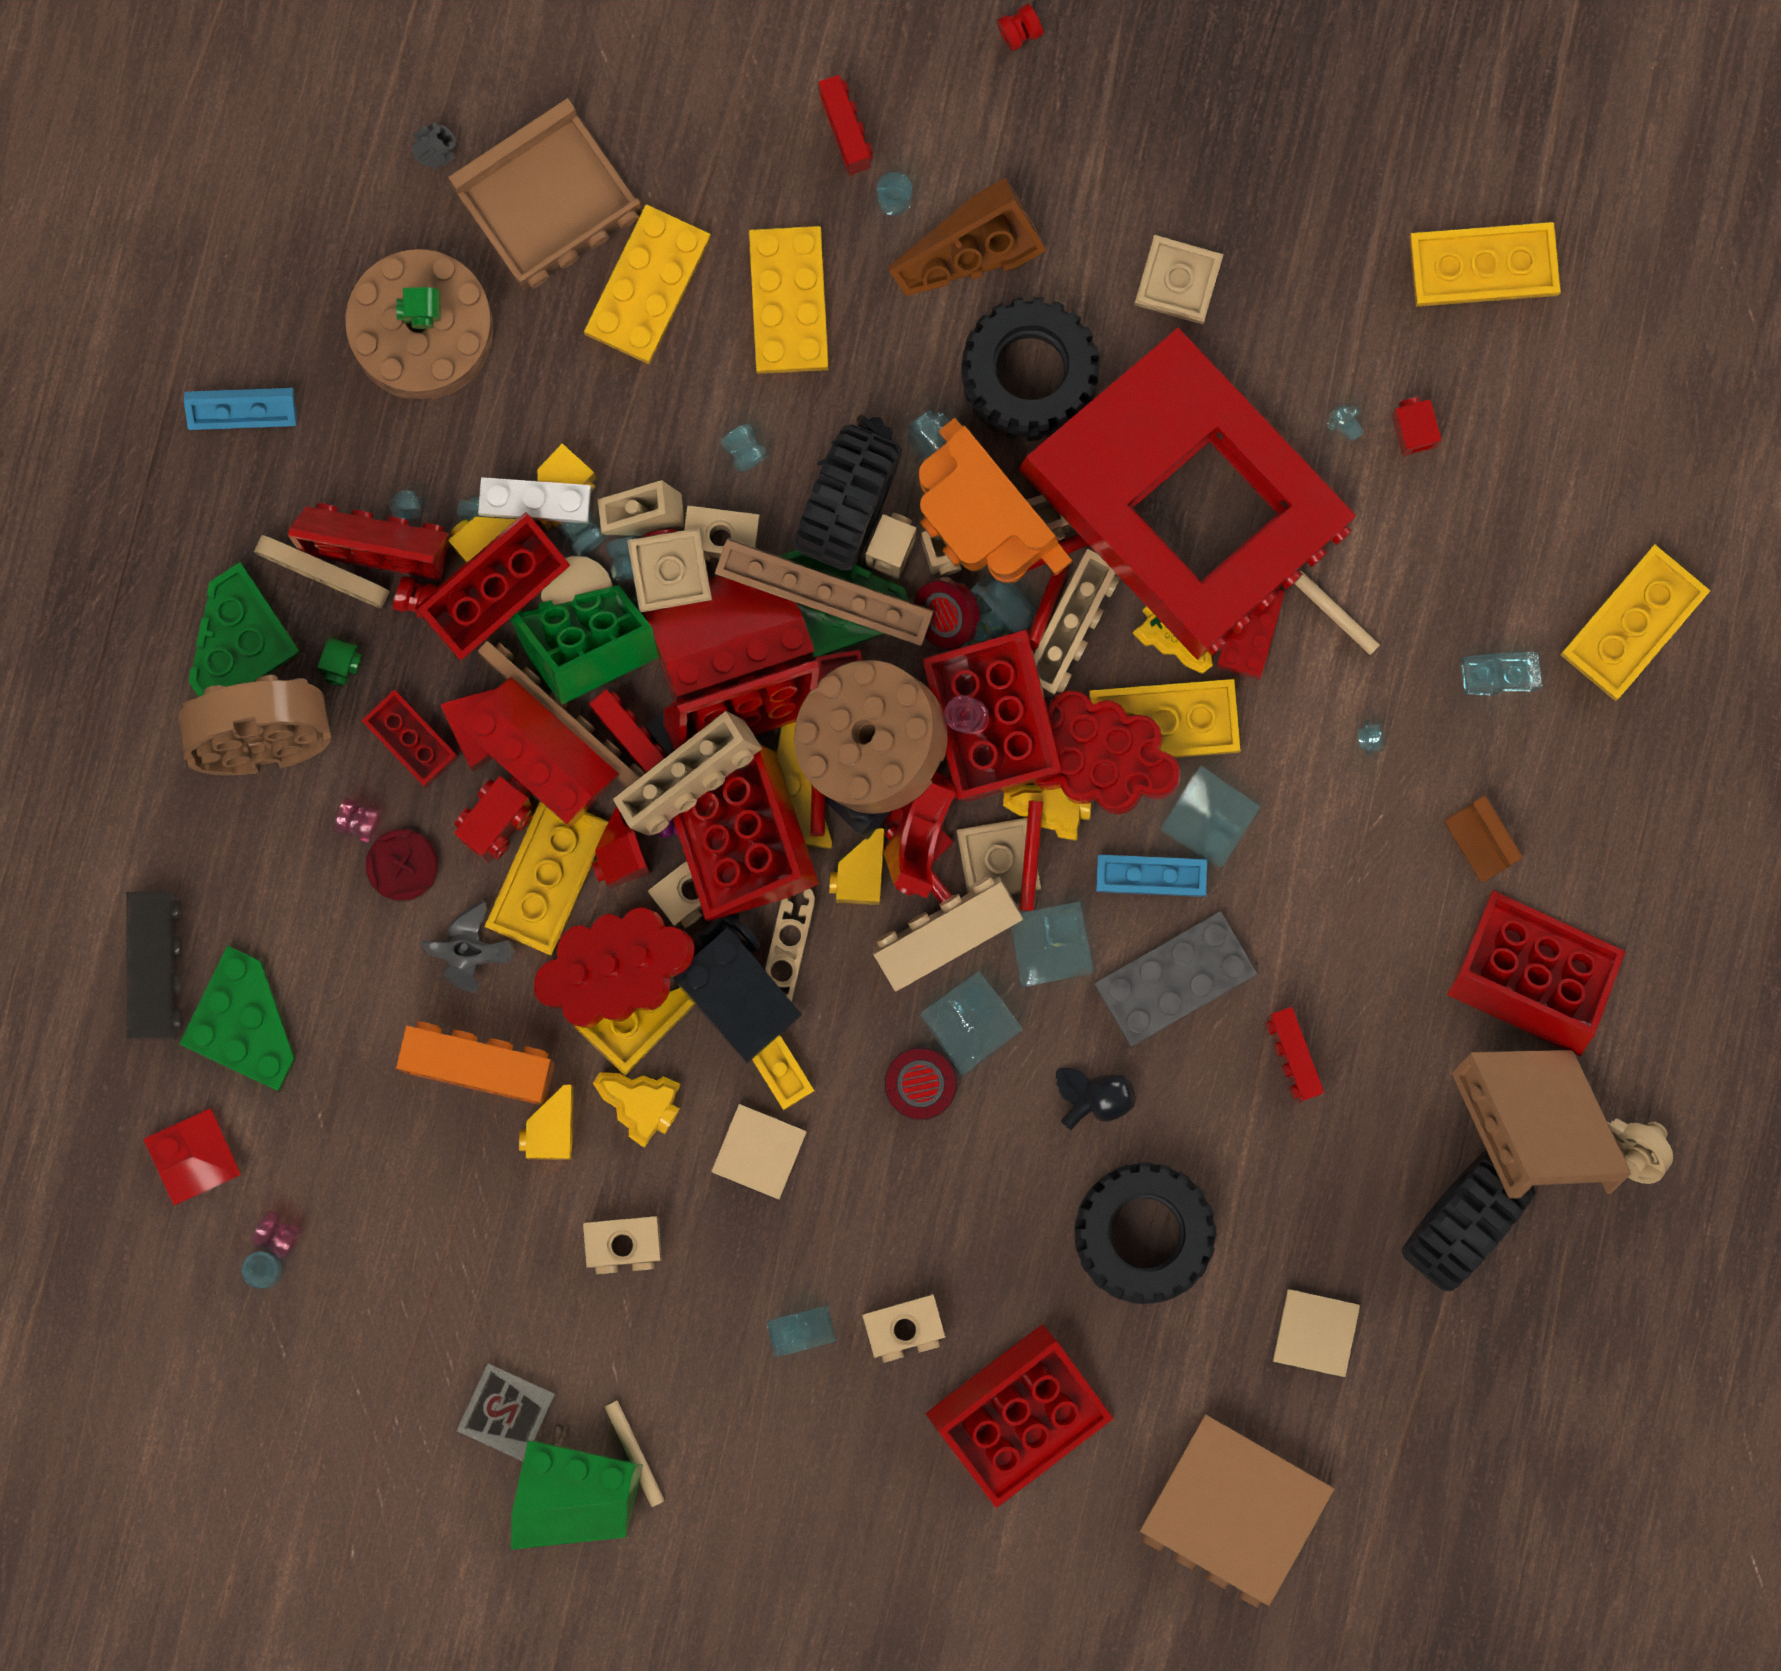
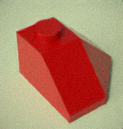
M616 806L595 849L598 860L591 862L598 882L605 880L609 889L650 874L636 832L629 827Z

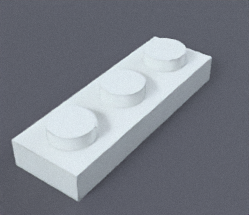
M481 477L478 514L479 516L518 519L527 512L533 520L588 524L591 487L590 485Z

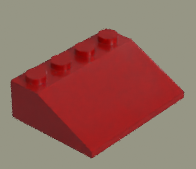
M317 503L316 508L306 506L289 528L288 536L296 548L317 558L443 581L450 550L448 540L451 537L449 533L444 532V527L423 523L422 528L408 526L409 521L403 518L388 516L387 521L373 519V514L366 511L352 510L350 515L337 512L338 507Z
M722 576L708 579L712 600L642 612L644 618L652 627L658 659L673 701L681 698L689 700L702 695L714 687L725 688L735 685L739 680L747 676L759 677L771 673L778 666H792L810 660L815 652L803 616L796 602Z
M1028 630L922 659L930 691L937 698L946 719L948 734L946 757L957 800L964 802L974 801L1063 772Z
M817 660L802 662L792 666L781 665L773 669L771 673L759 677L747 676L739 680L735 685L725 688L714 687L704 692L701 696L689 700L681 698L673 701L668 707L664 708V726L674 750L682 746L725 711L745 720L754 736L796 722L805 698L809 692L818 687L819 665Z
M760 745L762 749L753 755L754 758L748 765L735 769L725 777V781L720 787L707 791L697 799L694 807L686 812L677 814L673 818L701 908L707 921L787 899L819 885L776 752Z
M1492 891L1457 967L1447 995L1565 1050H1573L1574 1054L1581 1056L1595 1036L1626 951L1496 891Z
M1043 1324L925 1413L995 1508H998L1113 1420V1417Z

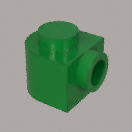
M429 287L403 288V298H396L397 320L412 323V328L416 329L433 328L434 322L441 320L440 290Z
M333 637L328 638L318 665L320 674L325 676L324 681L344 687L345 683H348L351 674L357 675L363 654L357 653L358 645Z

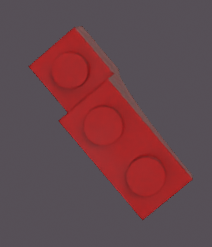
M938 772L934 773L931 778L933 782L918 798L901 807L904 817L883 852L894 886L900 892L909 896H913L915 893L927 898L933 887L931 869L934 849L945 815L956 795L951 778Z

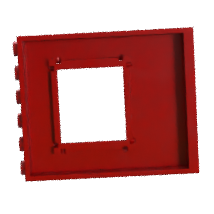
M1179 328L1174 330L1026 456L1018 469L1197 660L1206 652L1211 656L1216 654L1228 642L1224 637L1232 629L1236 634L1242 631L1253 620L1249 614L1257 607L1262 612L1278 598L1274 592L1282 585L1289 589L1303 575L1299 570L1307 563L1311 568L1315 566L1327 554L1324 548L1329 543L1333 542L1336 546L1352 532L1348 526L1356 517L1351 509ZM1219 432L1223 436L1221 440L1217 437V434ZM1210 442L1277 515L1200 581L1133 508ZM1283 500L1287 503L1286 508L1281 504Z

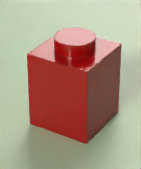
M1414 397L1399 402V408H1395L1391 416L1403 457L1438 448L1442 439L1431 400L1420 402L1419 397Z

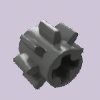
M433 122L428 127L423 125L413 133L417 141L411 145L412 152L420 164L431 166L435 170L440 165L444 167L455 158L451 152L456 147L455 137L447 127L437 126Z

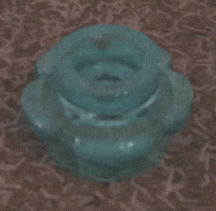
M411 490L397 492L394 498L388 502L393 517L403 518L408 521L420 517L422 514L421 506L424 505L423 498L416 497V493Z
M1366 720L1364 723L1365 728H1358V742L1360 750L1366 749L1367 754L1372 756L1373 752H1380L1384 749L1383 731L1380 722L1370 723L1369 720Z

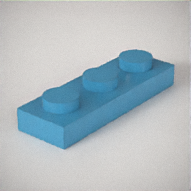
M293 388L191 391L184 394L188 430L296 426L297 423Z
M1118 855L1097 856L1096 892L1190 897L1206 896L1207 859Z

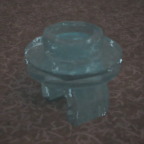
M1343 404L1329 414L1331 420L1327 423V427L1330 431L1339 428L1345 439H1351V441L1364 434L1363 429L1354 419L1360 412L1357 405L1349 407L1348 404Z

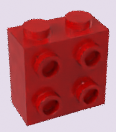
M501 776L495 782L489 779L477 794L480 801L472 810L466 808L454 823L457 827L454 832L455 836L487 863L492 858L499 860L511 845L508 842V838L516 829L521 832L534 816L531 813L534 806L529 800L531 796L528 792L529 790L512 776L508 781Z

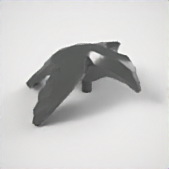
M484 901L465 910L449 925L448 932L451 937L449 941L427 940L420 942V946L425 953L448 962V966L444 971V978L456 987L471 993H476L479 989L478 980L474 976L478 966L487 963L507 964L511 962L515 953L513 944L508 940L495 944L480 942L478 931L480 924L485 920L487 912L486 902Z

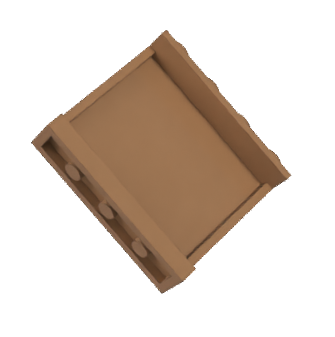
M568 98L448 177L451 187L522 290L529 286L532 289L539 287L549 279L550 276L548 274L559 266L562 269L569 267L579 259L580 256L578 254L589 246L591 249L599 247L609 239L608 234L619 226L621 229L629 227L638 220V214L642 212L639 200L635 199L578 118L576 109Z
M1573 1050L1471 1052L1452 1072L1509 1199L1521 1198L1533 1185L1601 1182L1606 1193L1611 1194L1631 1175L1630 1169Z
M1203 1414L1196 1425L1197 1429L1144 1523L1138 1528V1531L1145 1534L1142 1542L1160 1552L1164 1546L1177 1553L1174 1560L1192 1571L1196 1565L1209 1571L1206 1579L1223 1589H1226L1230 1583L1242 1590L1239 1598L1258 1608L1261 1602L1270 1606L1335 1489Z

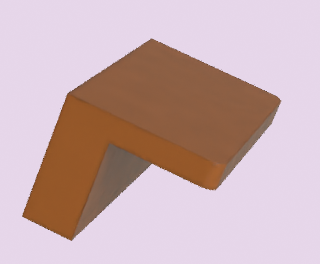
M1486 796L1481 797L1470 806L1445 820L1447 829L1480 882H1485L1523 858Z

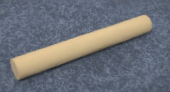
M1300 571L1303 575L1294 584L1371 655L1380 644L1304 572Z
M618 1400L605 1406L629 1461L643 1464L639 1482L651 1507L664 1502L665 1500Z

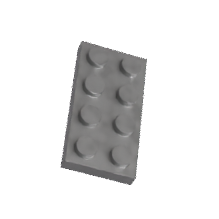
M1220 911L1094 983V986L1131 1048L1257 975V972Z

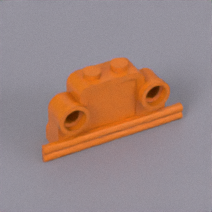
M956 418L942 427L938 433L947 443L928 457L919 469L920 485L925 493L920 501V509L925 518L920 521V524L932 539L939 535L947 546L942 551L956 567L961 563L968 570L977 571L988 564L991 575L1002 583L1019 581L1025 575L1027 569L1040 558L1044 560L1055 575L1069 566L1073 561L1059 545L1054 533L965 426L962 427Z

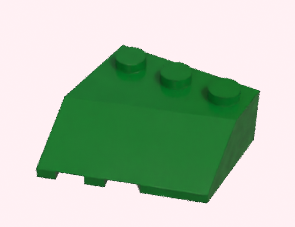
M619 585L577 594L573 601L553 605L552 600L539 603V609L521 613L519 610L510 618L530 662L562 704L659 658L652 627Z
M528 1440L511 1513V1550L626 1538L643 1464L545 1442Z

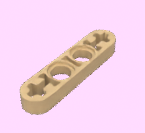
M261 535L254 550V553L271 562L381 609L390 592L369 580L264 535Z
M811 889L803 891L804 898L809 900L808 906L802 905L800 907L798 915L799 918L806 917L805 924L794 919L783 920L785 912L792 916L793 903L788 901V898L781 900L765 971L779 988H790L786 996L791 1002L815 906V897ZM794 926L799 929L801 939L796 945L786 946L781 942L780 932L784 927ZM779 961L789 963L793 969L791 978L784 982L775 980L771 974L773 965Z

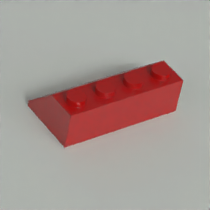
M525 512L415 608L445 646L461 661L571 565L532 517Z
M512 677L486 696L459 725V728L525 786L531 794L570 829L620 775Z

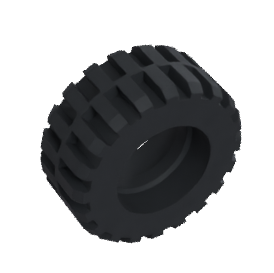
M1033 296V301L1023 302V297L1013 298L1009 305L1004 306L1003 303L994 306L991 314L988 316L983 315L976 322V328L974 331H970L963 351L961 382L964 385L966 400L971 402L974 414L978 419L983 418L988 422L987 427L994 432H997L998 429L1006 432V437L1015 440L1017 436H1025L1027 441H1038V436L1047 435L1049 438L1090 403L1092 397H1094L1100 369V366H1098L1099 352L1097 345H1094L1092 341L1093 334L1089 327L1082 326L1080 323L1081 317L1074 311L1069 314L1063 310V304L1055 300L1053 305L1043 303L1044 297ZM1030 338L1044 341L1054 347L1061 355L1064 364L1063 380L1057 390L1051 395L1037 400L1021 399L1008 393L1000 385L996 374L997 359L1001 351L1008 344L1020 339Z
M854 424L842 427L820 470L801 518L794 541V546L799 553L842 571L854 568L872 533L898 468L902 449L897 442Z
M1486 1150L1448 1188L1415 1228L1402 1247L1404 1259L1440 1290L1452 1292L1485 1260L1521 1217L1535 1196L1536 1190L1534 1185L1521 1198L1509 1199Z
M1150 1162L1122 1166L1097 1181L1082 1200L1074 1225L1076 1252L1080 1258V1264L1090 1276L1092 1282L1109 1293L1110 1296L1136 1304L1164 1302L1175 1298L1193 1287L1194 1283L1207 1270V1265L1214 1254L1215 1237H1217L1216 1226L1213 1220L1214 1213L1211 1204L1209 1205L1204 1197V1192L1184 1173L1177 1172L1171 1169L1170 1166L1150 1164ZM1136 1199H1152L1161 1202L1172 1211L1179 1225V1242L1174 1254L1165 1263L1154 1268H1137L1127 1264L1117 1255L1111 1243L1110 1228L1114 1216L1122 1206Z

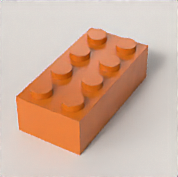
M417 1021L416 1027L406 1025L396 1069L402 1073L541 1106L547 1102L556 1064L551 1059H548L549 1054L546 1051L526 1046L523 1053L513 1051V1045H510L509 1042L489 1038L488 1044L477 1042L478 1037L474 1036V1034L454 1029L452 1036L441 1034L442 1028H439V1026Z

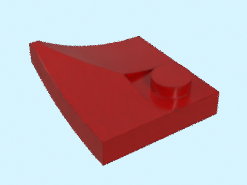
M211 1108L143 1139L174 1206L241 1175Z

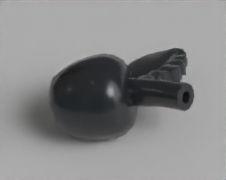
M1059 1068L1056 1071V1084L1059 1087V1093L1065 1101L1075 1105L1061 1120L1069 1130H1072L1091 1111L1097 1120L1108 1122L1126 1115L1135 1106V1091L1126 1076L1116 1074L1103 1075L1090 1081L1085 1074L1072 1068Z

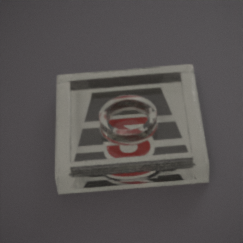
M488 1363L457 1432L523 1461L528 1440H535L555 1393Z

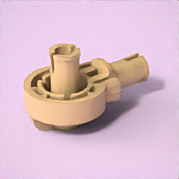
M1618 1118L1611 1121V1123L1607 1122L1630 1169L1631 1175L1628 1178L1644 1184L1658 1182L1673 1162V1152L1666 1141L1668 1133L1665 1127L1657 1122H1649L1647 1125L1640 1123L1627 1124Z

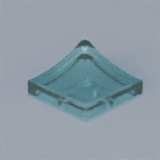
M1200 766L1160 830L1222 869L1261 806L1229 786L1203 766Z
M1081 901L1021 913L1023 920L1011 926L1022 988L1095 973Z
M980 971L920 1013V1017L936 1037L962 1077L1023 1030Z

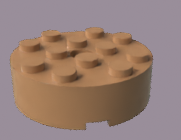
M416 249L389 255L375 263L361 276L348 301L345 319L346 333L353 354L364 373L377 386L395 396L405 399H437L450 395L473 380L489 356L493 342V316L486 294L473 273L462 263L446 254ZM429 287L440 290L441 320L434 322L433 328L415 333L411 331L412 323L397 320L396 298H403V288Z
M865 660L852 662L833 670L818 682L816 689L809 692L796 720L794 743L797 760L804 775L819 792L854 811L872 814L899 809L914 801L933 782L931 778L936 772L940 761L944 760L948 734L942 707L934 694L923 683L890 663ZM873 731H875L872 740L868 743L870 736L874 733Z
M275 675L262 676L257 678L256 682L229 687L221 685L208 687L204 690V695L184 702L183 708L178 714L184 760L187 759L188 767L214 775L259 773L258 766L277 762L280 768H285L308 760L322 752L331 741L325 699L322 691L308 684L307 679L278 680V677Z

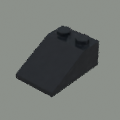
M728 928L694 956L691 964L684 972L673 976L674 982L747 1064L802 1016L790 999Z

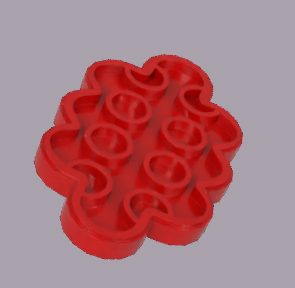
M1078 691L1061 692L1049 704L1047 710L1063 772L1033 782L1036 786L1047 790L1061 788L1066 798L1075 804L1083 805L1096 800L1101 809L1110 814L1120 815L1134 809L1142 796L1157 800L1167 798L1180 785L1181 773L1179 764L1172 755L1161 750L1163 738L1161 729L1155 720L1144 715L1127 717L1122 706L1114 701L1105 700L1092 704L1086 695Z
M644 907L629 911L623 918L613 914H605L599 917L591 928L582 925L574 926L561 936L557 946V959L545 963L536 974L534 979L535 996L540 1003L554 1009L562 1008L567 1021L581 1028H592L599 1024L603 1018L613 1022H622L628 1019L636 1008L651 1011L660 1007L665 1002L670 992V977L684 972L691 964L694 957L693 940L687 932L675 927H665L663 919L658 913Z

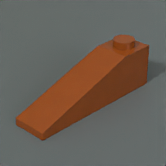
M1005 177L971 197L893 262L888 269L903 293L909 296L947 286L951 280L970 276L971 280L983 277V272L1003 268V271L1015 269L1047 250L1022 202Z

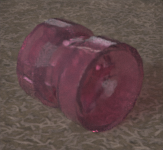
M961 695L954 697L945 709V718L948 725L952 729L964 734L979 733L988 723L989 714L987 707L983 702L969 696Z
M345 797L336 817L334 831L344 835L353 833L359 840L370 843L380 819L381 809L371 805L367 807L359 806L356 800Z
M268 1211L253 1234L251 1242L259 1247L266 1246L270 1248L274 1256L284 1260L296 1244L302 1229L292 1223L285 1224L281 1221L279 1215Z

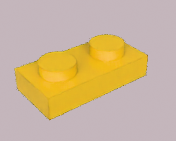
M780 1035L752 1059L783 1110L815 1092Z

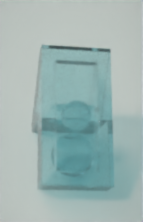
M827 1306L766 1321L775 1357L836 1342Z

